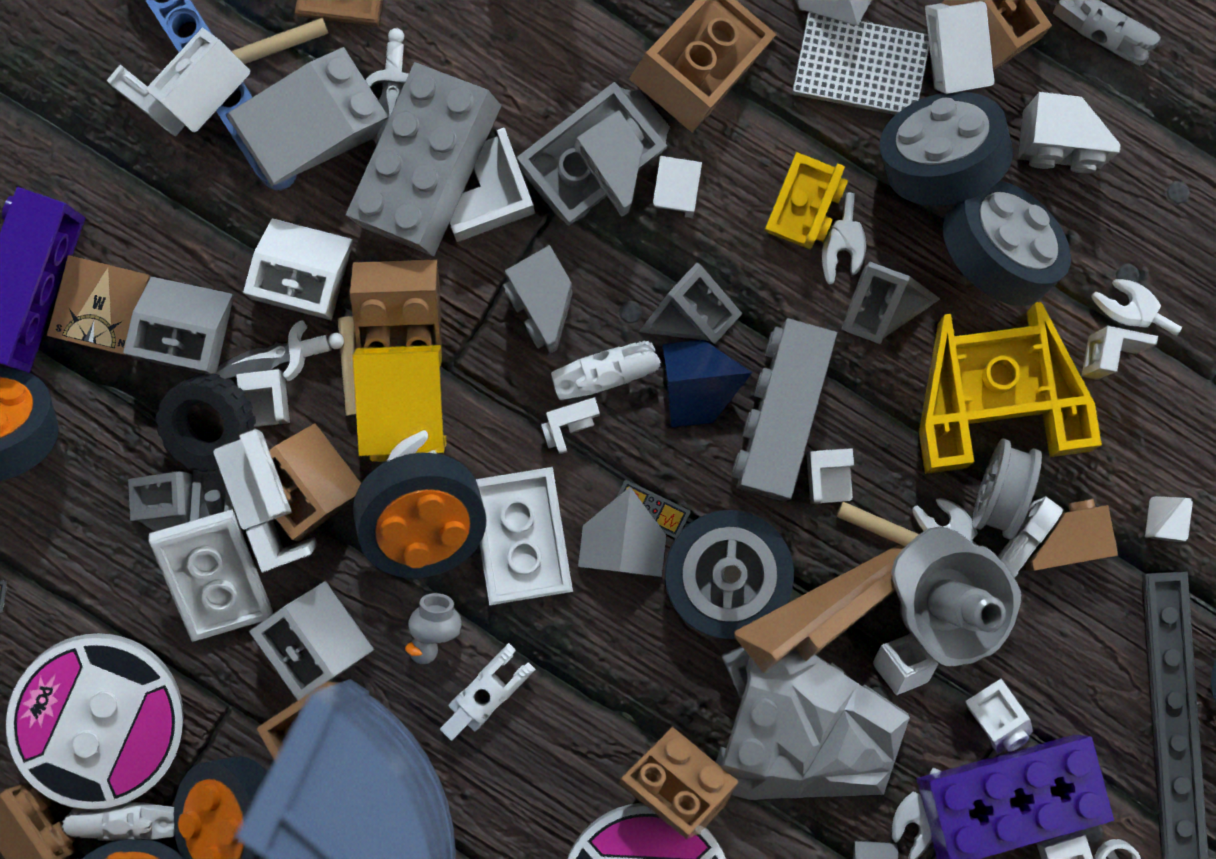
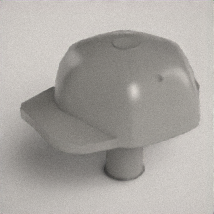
M939 526L929 528L919 534L895 558L891 572L895 589L901 601V618L916 641L937 662L944 666L974 663L993 654L1008 638L1020 608L1021 591L1016 580L1005 565L987 547L975 546L959 532Z

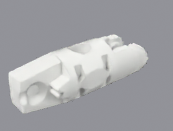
M644 340L643 342L639 341V343H632L623 347L619 346L581 358L551 372L557 396L559 400L592 395L630 383L632 380L645 377L648 374L651 375L659 370L661 362L657 354H655L656 350L652 342L649 343V341Z
M509 643L486 665L474 681L448 705L455 714L440 730L451 741L467 725L474 732L479 729L492 712L507 700L536 670L528 662L513 674V678L507 684L494 674L501 665H505L513 657V653L516 651ZM479 689H485L489 692L491 697L489 702H482L478 699L477 692Z
M127 802L104 809L73 807L69 813L70 815L66 816L62 825L64 828L63 832H66V835H70V837L97 838L99 841H119L125 839L153 840L173 837L175 835L174 807L144 802Z

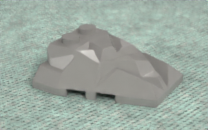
M794 649L765 673L749 657L746 666L748 682L727 748H720L716 763L722 767V770L727 771L739 781L732 795L748 800L884 795L910 718L909 714L868 686H861L846 676L844 671L835 664L831 663L830 665L816 655L806 662L797 650Z

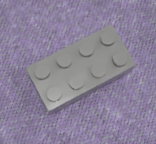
M414 62L347 210L346 216L366 230L434 257L502 105L485 88Z
M789 318L786 319L781 328L775 327L774 331L771 332L765 356L772 358L770 368H763L762 372H760L754 396L761 398L758 410L752 409L749 412L743 431V437L750 438L746 451L740 450L737 454L731 477L738 479L737 489L783 502L791 499L837 332Z

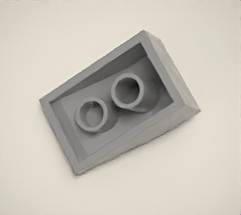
M342 47L302 66L231 110L227 117L270 185L274 186L373 139L387 120L388 115L345 48Z

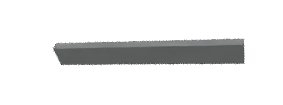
M1188 572L1142 574L1162 859H1209Z

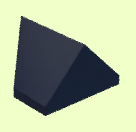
M705 340L662 344L671 428L713 423L753 372Z

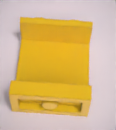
M441 345L357 348L353 354L359 456H370V460L376 462L387 461L392 450L401 441L423 430L428 432V439L418 448L416 453H429L432 450H435L436 454L444 453L446 436H443L440 366L442 363Z

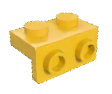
M796 152L764 231L810 250L816 239L824 242L833 220L826 216L830 203L833 201L839 204L848 180L841 177L845 166L837 163L836 167Z

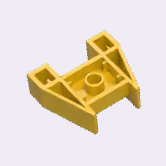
M1035 302L1026 312L1029 327L954 336L951 314H945L939 321L919 428L925 474L965 469L974 463L968 424L1043 414L1050 457L1091 452L1102 445L1095 402L1042 302Z

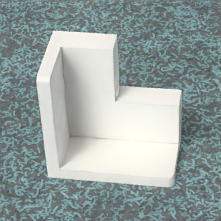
M505 128L496 130L498 136L485 141L474 166L481 187L462 193L451 217L450 225L457 242L535 214L531 197Z

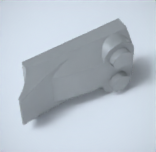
M613 82L516 158L519 167L531 185L553 212L568 226L585 217L592 207L607 196L575 149L576 138L620 110L626 120L631 117L637 123L644 136V139L641 140L643 148L638 171L667 148L666 138L670 126L640 90L623 89Z

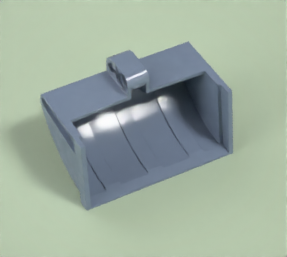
M352 679L311 693L236 835L237 839L267 859H456L454 827L449 804L440 779L427 754L403 723L380 702L369 695L370 691Z

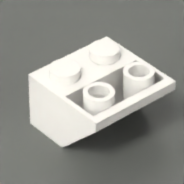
M1039 92L1023 110L1018 159L1029 160V166L1035 168H1054L1055 164L1071 165L1070 170L1073 172L1095 173L1096 168H1102L1120 151V143L1082 97Z
M272 218L254 251L243 293L255 301L332 320L354 240Z

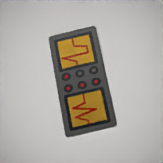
M625 480L617 497L631 487L665 534L676 538L682 531L690 510Z

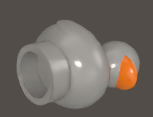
M432 593L420 599L419 607L411 614L408 621L409 632L414 639L406 645L405 651L416 663L429 664L437 656V643L450 641L460 634L462 626L461 617L454 609V602L450 597L444 594Z

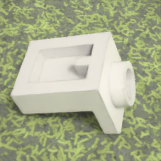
M595 397L546 413L549 422L541 424L548 448L557 446L559 455L567 452L560 428L568 426L570 433L594 426L592 418L600 416Z
M1002 679L966 700L967 707L991 740L997 754L1006 749L1009 752L1017 750L1029 740L1028 735L1033 732L1030 718Z

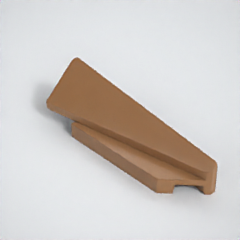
M897 545L736 630L734 637L763 673L794 649L807 662L896 591L891 571L895 558L905 546Z

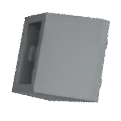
M548 245L506 269L505 273L508 282L503 287L516 312L518 313L524 309L529 319L524 321L536 347L539 349L545 345L551 354L558 349L573 293L568 275L551 246Z
M151 277L133 310L123 354L142 361L208 375L216 374L234 295Z
M326 581L285 605L249 631L297 700H300L324 683L331 682L375 650Z

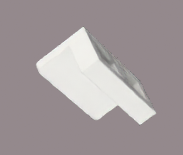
M977 1L955 6H948L942 3L925 6L934 89L948 94L992 86L994 84V73L986 3Z
M202 27L145 90L172 112L192 132H197L248 77L250 70L218 38Z
M1111 326L1093 333L1088 338L1081 377L1098 380L1117 372L1121 351L1135 354L1155 346L1158 336Z
M257 429L239 435L240 440L214 450V456L242 529H249L292 513L263 433Z
M273 520L246 531L261 572L308 556L318 545L315 537L283 548Z

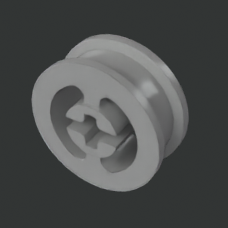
M1001 439L987 465L977 495L972 519V526L981 530L985 525L1003 530L1004 538L1011 540L1016 536L1028 512L1037 485L1042 461L1040 450L1032 449L1029 453H1025L1011 448L1009 440Z

